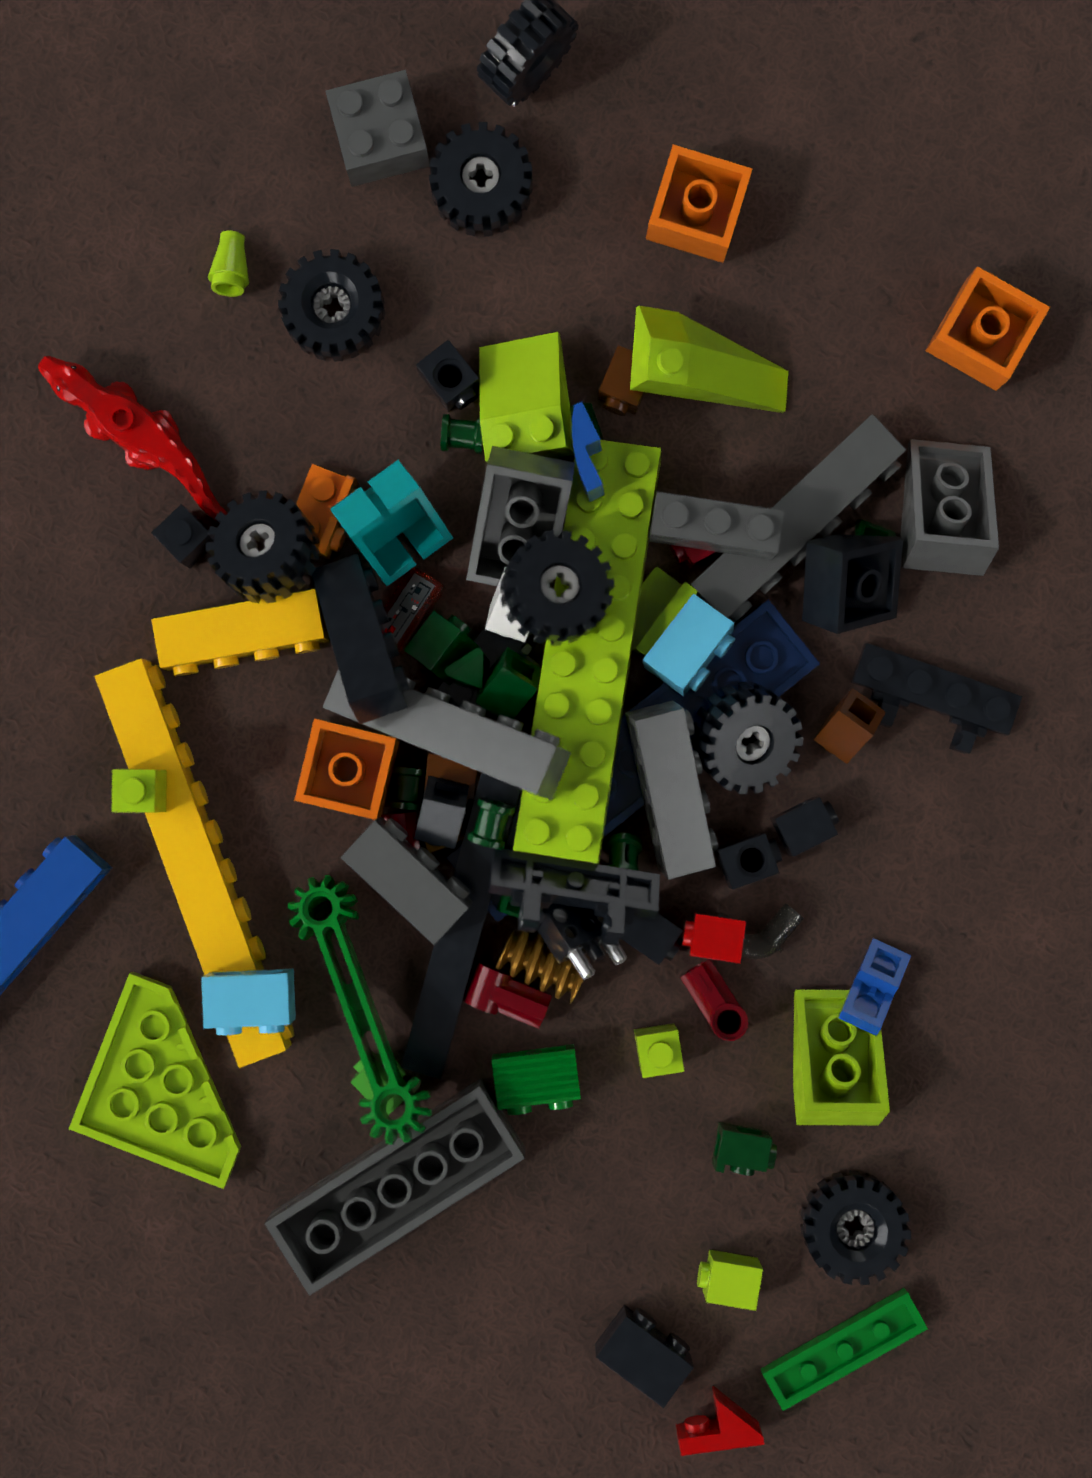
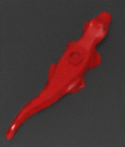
M52 356L43 357L38 364L40 373L61 400L78 406L87 412L84 428L89 436L103 441L110 439L125 450L126 462L131 467L146 470L162 468L168 471L185 486L200 508L214 520H216L215 517L220 511L225 515L227 514L212 494L197 460L181 441L180 430L168 411L159 410L151 412L137 402L134 391L125 382L116 381L104 388L95 381L93 375L85 367Z

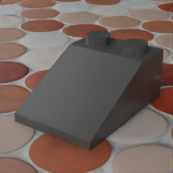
M910 439L907 451L901 538H903L902 568L984 576L999 549L990 447Z

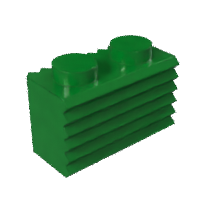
M574 1044L492 1055L498 1110L507 1109L508 1115L532 1112V1105L548 1104L550 1110L567 1109L573 1107V1100L581 1099Z

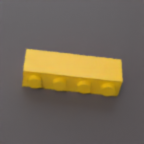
M316 589L295 592L286 599L278 595L275 596L276 602L267 603L262 598L259 603L246 601L151 619L159 666L164 670H173L174 676H184L198 673V665L214 663V669H221L239 665L238 658L254 655L255 661L279 658V650L295 648L296 654L320 650L319 643L329 641Z

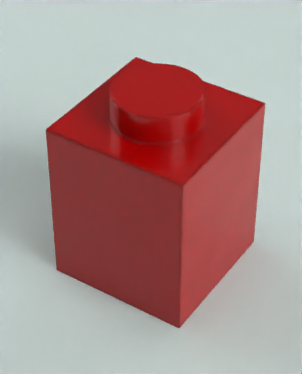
M695 913L694 922H685L682 945L690 947V956L741 963L746 921Z

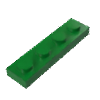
M902 1288L762 1367L761 1372L782 1411L926 1331L928 1328L905 1288Z

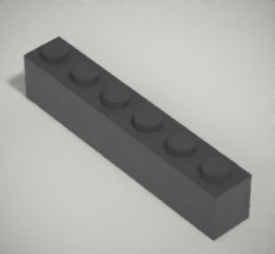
M871 414L771 508L784 511L778 554L772 560L723 553L691 583V586L698 591L696 596L725 617H730L735 623L753 606L747 600L758 589L765 595L783 578L777 572L788 561L793 566H796L806 556L807 541L811 540L818 533L822 537L828 536L842 522L837 515L847 505L855 510L872 494L867 487L877 477L885 482L902 466L897 458L906 449Z
M338 668L322 708L358 722L348 703ZM409 679L407 680L410 690L403 692L408 708L363 723L368 727L551 801L571 755V752L558 747L560 738L538 729H536L534 736H530L521 732L523 724L502 715H499L497 722L484 718L487 712L486 709L463 701L461 708L449 704L450 695L428 687L425 694L415 691L416 682Z

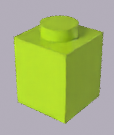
M112 769V812H166L167 770Z
M674 1023L634 1029L639 1066L643 1078L685 1072L678 1029Z
M709 1250L707 1262L701 1261L699 1265L697 1287L703 1288V1294L707 1303L756 1311L763 1268L756 1257Z

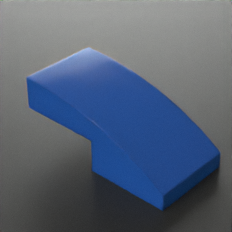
M581 401L573 407L572 439L579 476L587 498L591 502L605 495L603 483L590 459V456L602 451L600 438Z
M873 938L838 1018L877 1036L882 1028L893 997L900 986L911 955Z

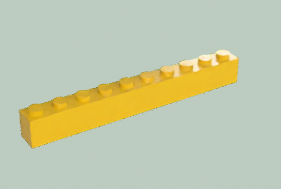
M141 658L95 675L94 677L128 769L167 770L166 812L145 813L204 975L210 972L264 970L261 960L266 959L263 944L258 936L252 937L247 921L251 920L250 909L245 898H238L234 889L233 882L237 881L234 866L229 858L223 859L218 844L223 842L222 834L215 819L209 821L204 805L209 803L208 796L200 780L195 782L190 766L194 765V758L186 742L180 743L175 729L180 726L179 717L171 703L166 705L161 689L166 688V683L159 666H152L151 661ZM292 1023L284 1025L285 1031L278 1033H259V1026L242 1027V1033L227 1035L238 1067L241 1068L286 1051L292 1045L290 1038L294 1037Z

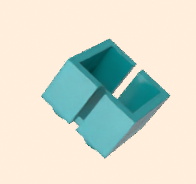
M399 460L369 480L368 483L371 487L364 492L360 487L330 509L386 586L417 565L397 539V535L403 532L423 560L453 539V536L420 486Z

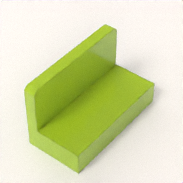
M655 567L642 584L632 650L644 659L693 593L696 595L698 591L687 582L680 584L663 570Z

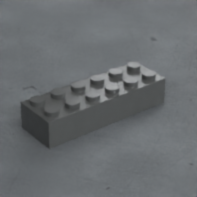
M482 1078L433 1108L432 1116H420L418 1120L425 1125L426 1130L420 1133L410 1126L409 1128L412 1133L411 1142L404 1143L398 1132L394 1145L386 1144L384 1139L271 1212L264 1224L309 1296L525 1159L524 1144L502 1109L498 1110L497 1102Z

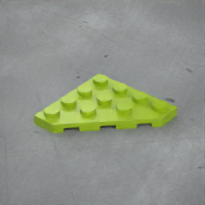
M131 972L126 980L69 1130L224 1189L239 1155L241 1144L172 986L139 973Z

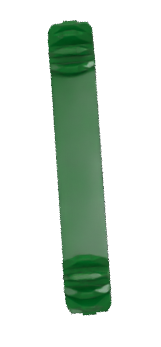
M325 875L321 886L317 879L311 877L308 879L309 891L306 892L300 887L294 890L296 895L301 897L300 902H289L288 909L299 914L293 916L289 920V924L294 928L301 927L298 937L304 941L310 939L314 934L316 935L374 1094L372 1100L365 1098L359 1100V1106L371 1108V1113L365 1114L360 1118L361 1123L371 1124L376 1121V1124L371 1129L370 1136L378 1138L385 1132L386 1144L394 1145L398 1132L403 1142L409 1143L412 1141L410 1126L420 1133L426 1130L425 1125L418 1120L419 1115L432 1116V1109L420 1107V1103L431 1098V1094L429 1091H421L415 1094L421 1084V1079L418 1077H413L406 1085H404L345 925L347 919H359L357 911L348 909L358 902L357 896L354 894L346 895L349 885L344 881L335 885L334 878L330 875ZM324 901H331V915L323 921H317L315 918L317 906ZM334 933L353 982L351 984H347L331 942V936ZM369 1031L372 1032L389 1078L386 1086H384L366 1037V1033ZM400 1095L405 1101L406 1109L402 1117L392 1120L386 1112V1105L390 1098Z

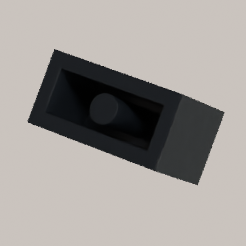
M624 1304L595 1343L596 1358L664 1408L694 1368L691 1354L689 1353L690 1347L676 1334L670 1333L667 1337L655 1328L657 1322L641 1308H636L633 1311Z

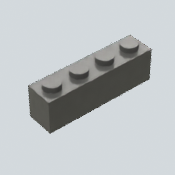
M673 700L625 712L658 869L670 880L716 867L713 853L717 852L718 843L713 829L708 828L705 814L710 813V803L705 790H700L697 775L702 774V763L698 752L692 750L689 735L694 734V724L690 712L684 710L682 706Z

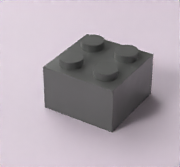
M406 69L325 90L352 187L429 167L427 148Z

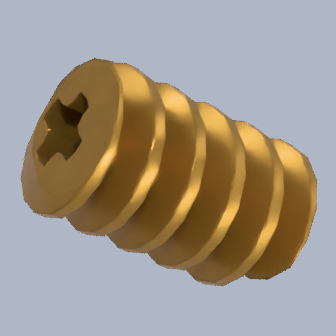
M513 930L495 969L500 970L507 962H510V976L515 977L522 969L526 970L525 983L528 985L539 976L541 977L540 991L544 992L552 984H555V998L559 1000L569 991L571 992L570 1004L584 980L570 959L558 964L548 946L544 947V940L540 933L532 940H529V932L518 931L515 933ZM585 954L586 958H587L588 961H589V960H590L589 955H586V954Z

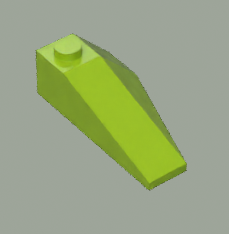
M646 306L636 307L630 390L783 413L786 411L788 370L679 312Z

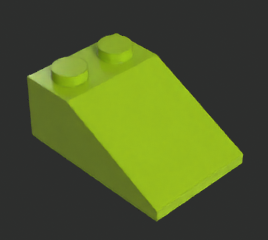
M554 332L479 347L480 426L485 461L488 463L492 446L554 459L575 455L572 439V417L560 333Z
M849 990L794 991L793 1090L796 1125L878 1126L890 1112L881 1030L875 1036L838 1018Z

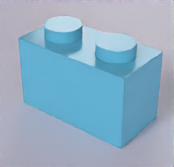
M693 593L644 657V668L683 697L690 688L696 692L709 676L710 671L706 667L715 655L721 659L733 645L736 639L731 636L734 632V622Z
M294 969L210 972L201 977L203 1028H216L217 1035L242 1033V1027L259 1026V1033L285 1031L284 1025H290L296 1019Z

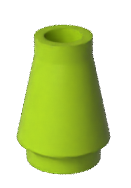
M228 230L220 233L219 245L208 274L211 289L222 296H240L244 293V288L249 285L244 248L245 237L239 232Z

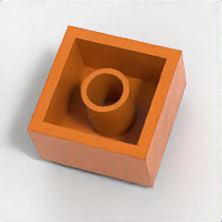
M673 144L648 223L646 240L724 263L753 168Z
M977 266L963 283L925 351L997 391L1012 376L1050 307Z
M314 719L294 801L373 820L380 818L383 813L400 739Z

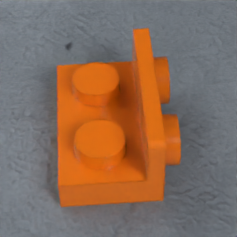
M312 464L296 505L315 528L314 531L318 535L320 542L315 544L320 551L319 556L330 559L333 551H340L347 534L330 509L357 490L359 483L355 477L350 475L345 477Z

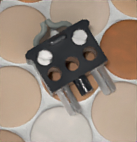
M552 903L549 905V908H543L540 911V919L536 930L540 933L558 964L570 959L582 979H588L595 973V970L584 954L585 952H587L593 963H597L606 956L600 947L603 945L615 965H619L627 959L620 945L601 943L604 917L594 916L593 909Z

